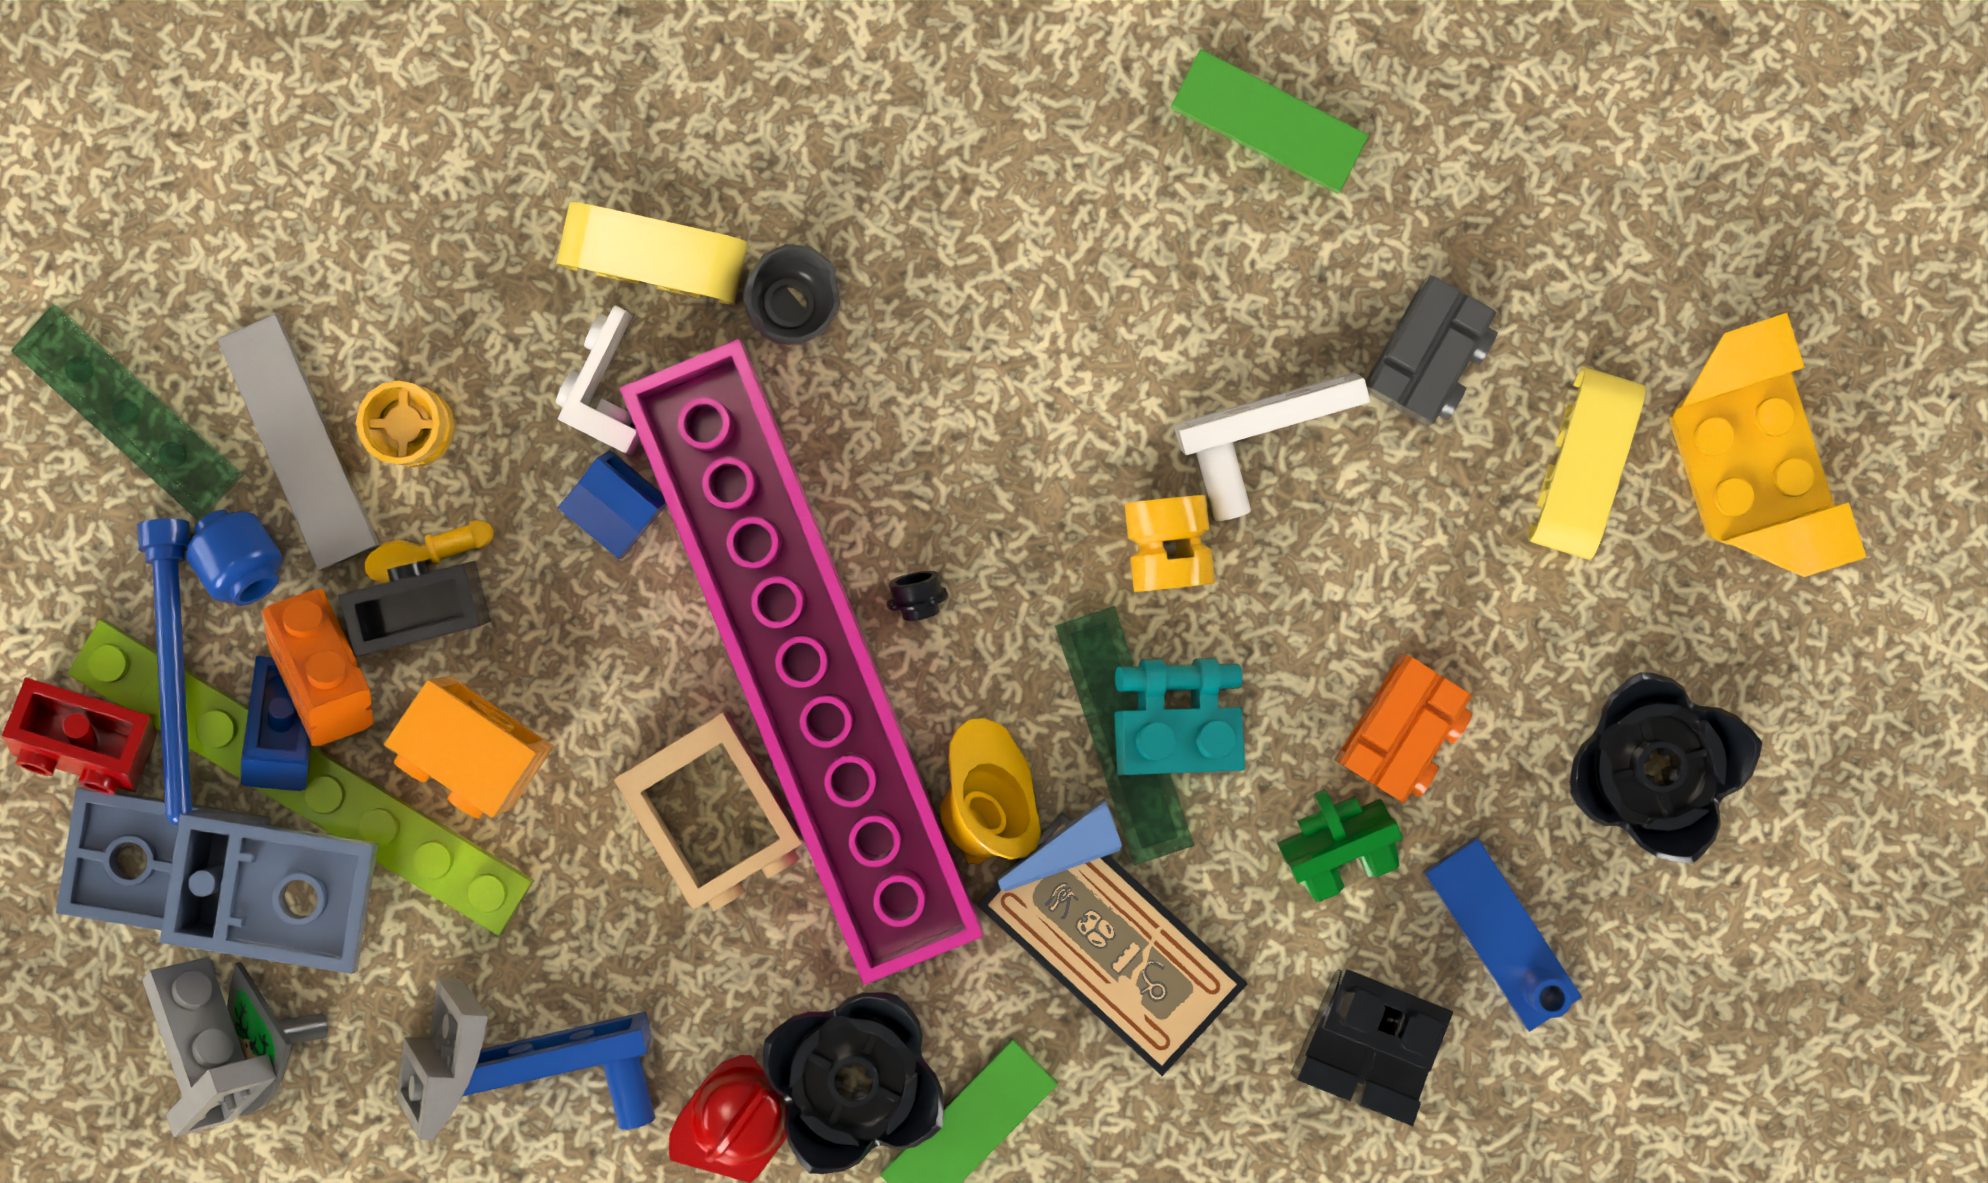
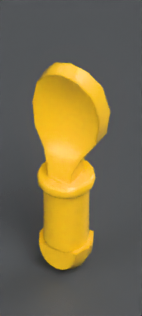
M472 520L469 521L468 525L434 536L427 534L425 535V543L421 545L400 539L387 541L369 552L364 560V570L371 580L387 583L390 582L387 569L425 561L430 558L433 564H439L441 559L475 548L480 550L492 541L494 529L486 521Z

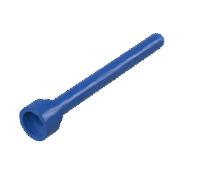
M153 519L137 524L138 550L145 553L146 563L152 564L165 812L168 821L178 825L180 814L192 811L179 563L185 561L184 551L187 550L188 543L190 542V524L182 519Z

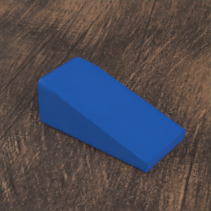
M256 656L241 759V783L247 787L293 791L305 790L311 741L273 657Z

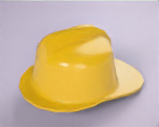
M986 718L969 719L955 730L949 743L948 763L951 785L945 793L940 806L941 824L950 840L963 851L968 864H980L991 857L997 856L1007 859L1025 858L1037 848L1041 837L1040 820L1035 804L1029 764L1007 729L1000 723Z

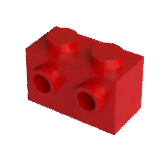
M25 677L1 737L11 754L17 757L15 763L21 768L44 776H53L55 769L80 776L78 783L90 790L102 794L115 795L117 788L133 793L136 792L152 751L157 732L150 715Z

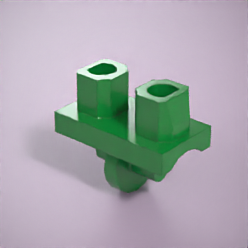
M1323 789L1313 794L1318 812L1297 820L1301 833L1277 842L1282 857L1296 883L1302 882L1316 902H1321L1340 894L1341 890L1345 887L1338 871V866L1359 858L1368 877H1379L1398 869L1400 865L1396 842L1403 839L1397 822L1394 818H1391L1381 798L1360 806L1356 796H1353L1333 805L1327 791Z

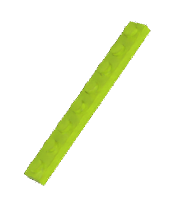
M99 620L67 672V675L121 707L150 715L154 727L161 731L157 651L107 620ZM184 668L189 749L241 779V759L249 707ZM312 745L305 790L293 791L254 787L333 836L378 843L375 860L377 863L498 936L503 933L534 882L529 876Z

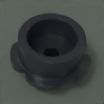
M936 571L906 574L889 582L892 599L887 601V607L892 611L900 610L903 620H922L935 616L940 612L939 604L948 598V592L946 588L941 587L939 574Z

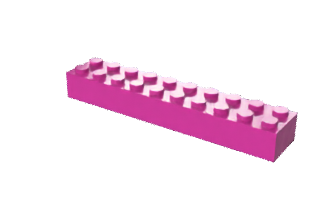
M737 339L620 387L619 389L863 985L983 937L981 920L745 344Z

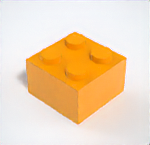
M452 676L428 679L384 743L386 747L398 754L393 761L397 767L424 783L431 776L451 790L447 799L454 806L476 819H480L483 813L493 818L513 809L555 747Z

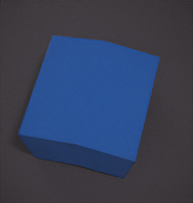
M609 450L596 458L580 481L557 508L615 557L623 559L667 504L663 494Z

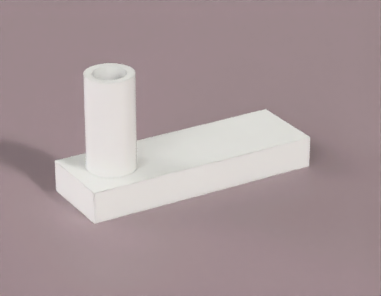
M1353 372L1173 424L1181 451L1185 455L1197 454L1214 520L1225 521L1251 512L1233 442L1367 404L1371 401L1364 377Z

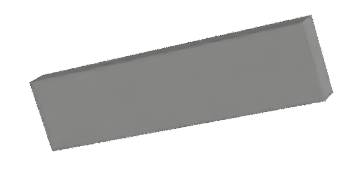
M273 314L218 338L221 350L318 571H324L379 546L378 539L281 317Z

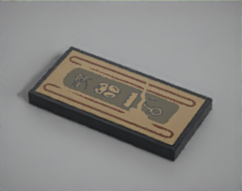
M1063 811L1041 833L1038 846L1072 821ZM1110 855L1006 892L1004 889H1000L997 880L976 904L1161 1076L1173 1066L1248 984L1245 979Z

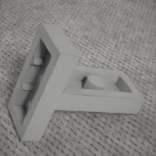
M209 957L150 970L142 979L182 1094V1098L166 1113L173 1138L233 1122L277 1078L269 1055L245 1059Z

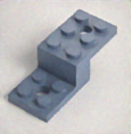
M79 787L75 790L56 914L161 930L159 943L353 974L358 971L378 843L269 826V816L192 804V811L180 814L179 824L174 825L166 818L164 799L116 792L115 795H107L86 787ZM126 842L138 844L147 856V867L139 877L127 876L118 866L117 854L120 847ZM294 880L306 881L316 890L318 897L317 906L313 913L308 916H300L293 913L286 904L285 892L288 885Z

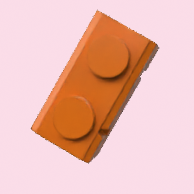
M316 588L267 605L266 608L261 610L266 629L265 635L268 649L312 746L325 745L366 730L373 725L370 688L361 669L357 668L355 656L324 590Z
M1400 654L1334 761L1404 804L1410 794L1420 798L1426 792L1438 772L1439 766L1433 763L1432 759L1444 740L1454 744L1468 726L1473 712L1465 707L1472 695L1411 656Z

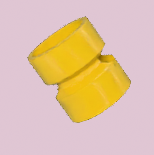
M399 380L382 383L368 392L359 405L356 419L359 439L370 454L384 462L413 468L430 465L441 458L452 444L455 431L453 412L444 398L431 389Z
M1206 495L1164 498L1124 504L1128 539L1137 543L1139 549L1130 557L1134 592L1215 584L1212 549L1201 543V536L1209 531ZM1176 540V559L1167 560L1163 541Z

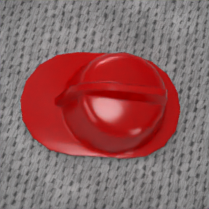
M739 1055L725 1060L706 1077L678 1115L669 1134L668 1154L671 1161L751 1183L760 1175L787 1138L784 1127L787 1106L783 1096L771 1088L764 1070L752 1055Z

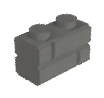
M1429 275L1421 282L1366 379L1368 394L1426 427L1434 424L1438 416L1449 420L1467 388L1458 383L1467 364L1471 361L1480 365L1497 337L1498 332L1489 327L1497 312L1471 296L1463 294L1460 290L1441 279Z

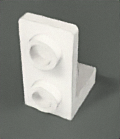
M614 305L609 316L600 313L592 324L584 343V347L591 350L581 372L578 373L572 370L563 382L556 399V404L563 407L557 419L633 456L641 440L637 430L630 427L633 422L630 413L602 398L596 409L588 406L633 317L626 310Z

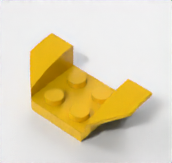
M1784 313L1724 333L1685 400L1680 401L1670 414L1669 421L1707 537L1726 545H1733L1778 567L1806 577L1866 558V554L1849 502L1834 504L1792 375L1793 371L1803 369L1805 366L1788 314Z

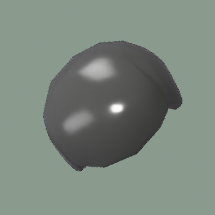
M785 244L763 254L749 271L744 284L743 300L747 317L754 330L760 332L761 336L769 341L784 345L800 346L823 335L834 319L840 305L836 269L831 261L811 246ZM787 288H793L802 293L806 300V310Z

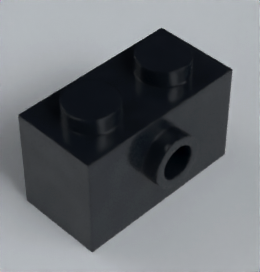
M423 560L387 569L390 582L338 595L355 657L479 627L491 622L476 561L427 572L426 564Z

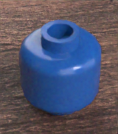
M217 510L206 515L196 524L194 528L196 534L188 543L186 559L215 601L234 602L237 606L250 605L267 596L276 587L279 581L277 574L281 570L283 556L255 514L244 511L228 513L226 510Z

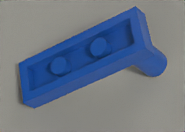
M1474 837L1423 871L1529 1032L1550 1018L1564 1015L1569 1010L1571 1004L1582 998L1478 838Z
M646 1011L483 1048L480 1051L474 1072L463 1096L603 1065L619 1128L629 1130L645 1126L656 1118L640 1058L641 1055L648 1053L652 1037Z

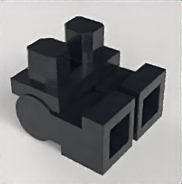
M1344 968L1343 971L1338 969L1331 979L1315 1020L1309 1029L1290 1074L1297 1081L1350 1102L1353 1099L1362 1107L1413 1126L1421 1105L1419 1099L1429 1071L1432 1069L1453 1011Z

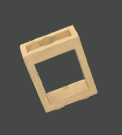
M728 711L721 713L613 779L692 911L708 902L714 912L746 892L740 883L742 880L762 869L768 879L800 859L794 849L804 842L801 831ZM723 744L779 838L704 884H701L645 790L718 745Z

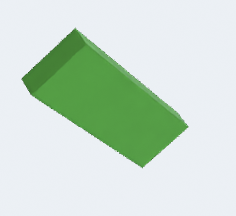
M1202 49L1199 50L1171 105V109L1337 194L1340 193L1369 137L1368 134Z
M1012 1037L944 1107L942 1129L918 1146L902 1149L881 1171L880 1176L887 1183H962L1058 1085V1081Z

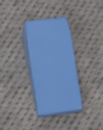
M1105 798L1040 844L1028 856L1021 858L998 875L1000 889H1004L1006 892L1120 851L1122 843Z

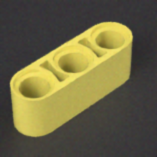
M569 202L556 265L575 271L578 268L596 272L597 276L638 285L639 281L657 285V289L696 298H700L701 295L719 299V303L734 305L748 242L716 232L590 204Z
M1583 366L1577 374L1573 385L1579 387L1574 406L1567 404L1555 446L1560 447L1555 466L1549 464L1536 506L1542 507L1537 526L1530 524L1528 541L1591 560L1599 547L1642 411L1646 386Z

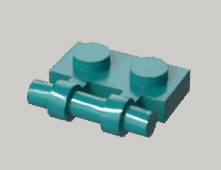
M1195 658L1191 665H1165L1161 659H1143L1139 662L1138 666H1118L1115 672L1116 689L1119 692L1137 691L1138 710L1114 712L1117 776L1245 771L1242 707L1218 708V693L1220 689H1239L1241 687L1243 674L1240 664H1219L1216 658ZM1191 690L1192 709H1165V692Z

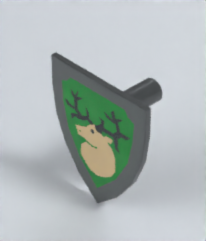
M237 962L235 963L230 984L227 1009L245 1059L268 1054L277 1077L240 1114L251 1115L266 1107L278 1091L280 1083L284 1078L292 1044L326 1038L328 1023L325 1015L322 1013L277 1020L243 963Z

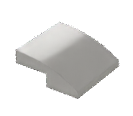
M437 978L429 1038L404 1037L396 1098L419 1140H433L446 1124L470 1082L483 1044L488 1015L463 979Z

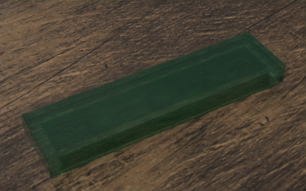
M52 304L12 348V353L197 520H201L208 515L244 475L58 305Z
M1115 606L1054 625L1134 866L1194 846L1171 774L1117 776L1114 712L1138 710L1137 691L1119 692L1116 689L1115 672L1117 667L1134 666Z

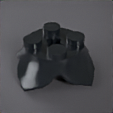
M1639 672L1628 678L1609 695L1602 707L1595 731L1580 745L1573 758L1569 779L1570 795L1575 804L1589 819L1603 826L1623 828L1639 847L1653 856L1678 863L1693 864L1704 855L1716 840L1721 826L1719 811L1721 801L1724 797L1742 789L1752 777L1760 757L1762 741L1737 715L1718 707L1694 704L1689 699L1685 688L1674 679L1656 673ZM1657 749L1658 755H1668L1671 766L1662 769L1661 775L1663 780L1655 782L1653 775L1645 774L1644 764L1650 761V753Z
M862 992L848 997L832 1010L807 1011L794 1015L775 1028L764 1041V1073L771 1088L783 1096L787 1106L784 1127L788 1145L799 1163L809 1174H828L845 1171L859 1164L871 1149L877 1146H885L897 1150L916 1147L942 1129L944 1117L943 1090L936 1073L922 1056L923 1033L919 1019L907 1002L896 994L888 992ZM854 1063L864 1065L866 1067L864 1076L872 1078L869 1086L866 1087L858 1084L853 1092L844 1090L841 1087L844 1077L836 1075L837 1071L842 1066L851 1068Z

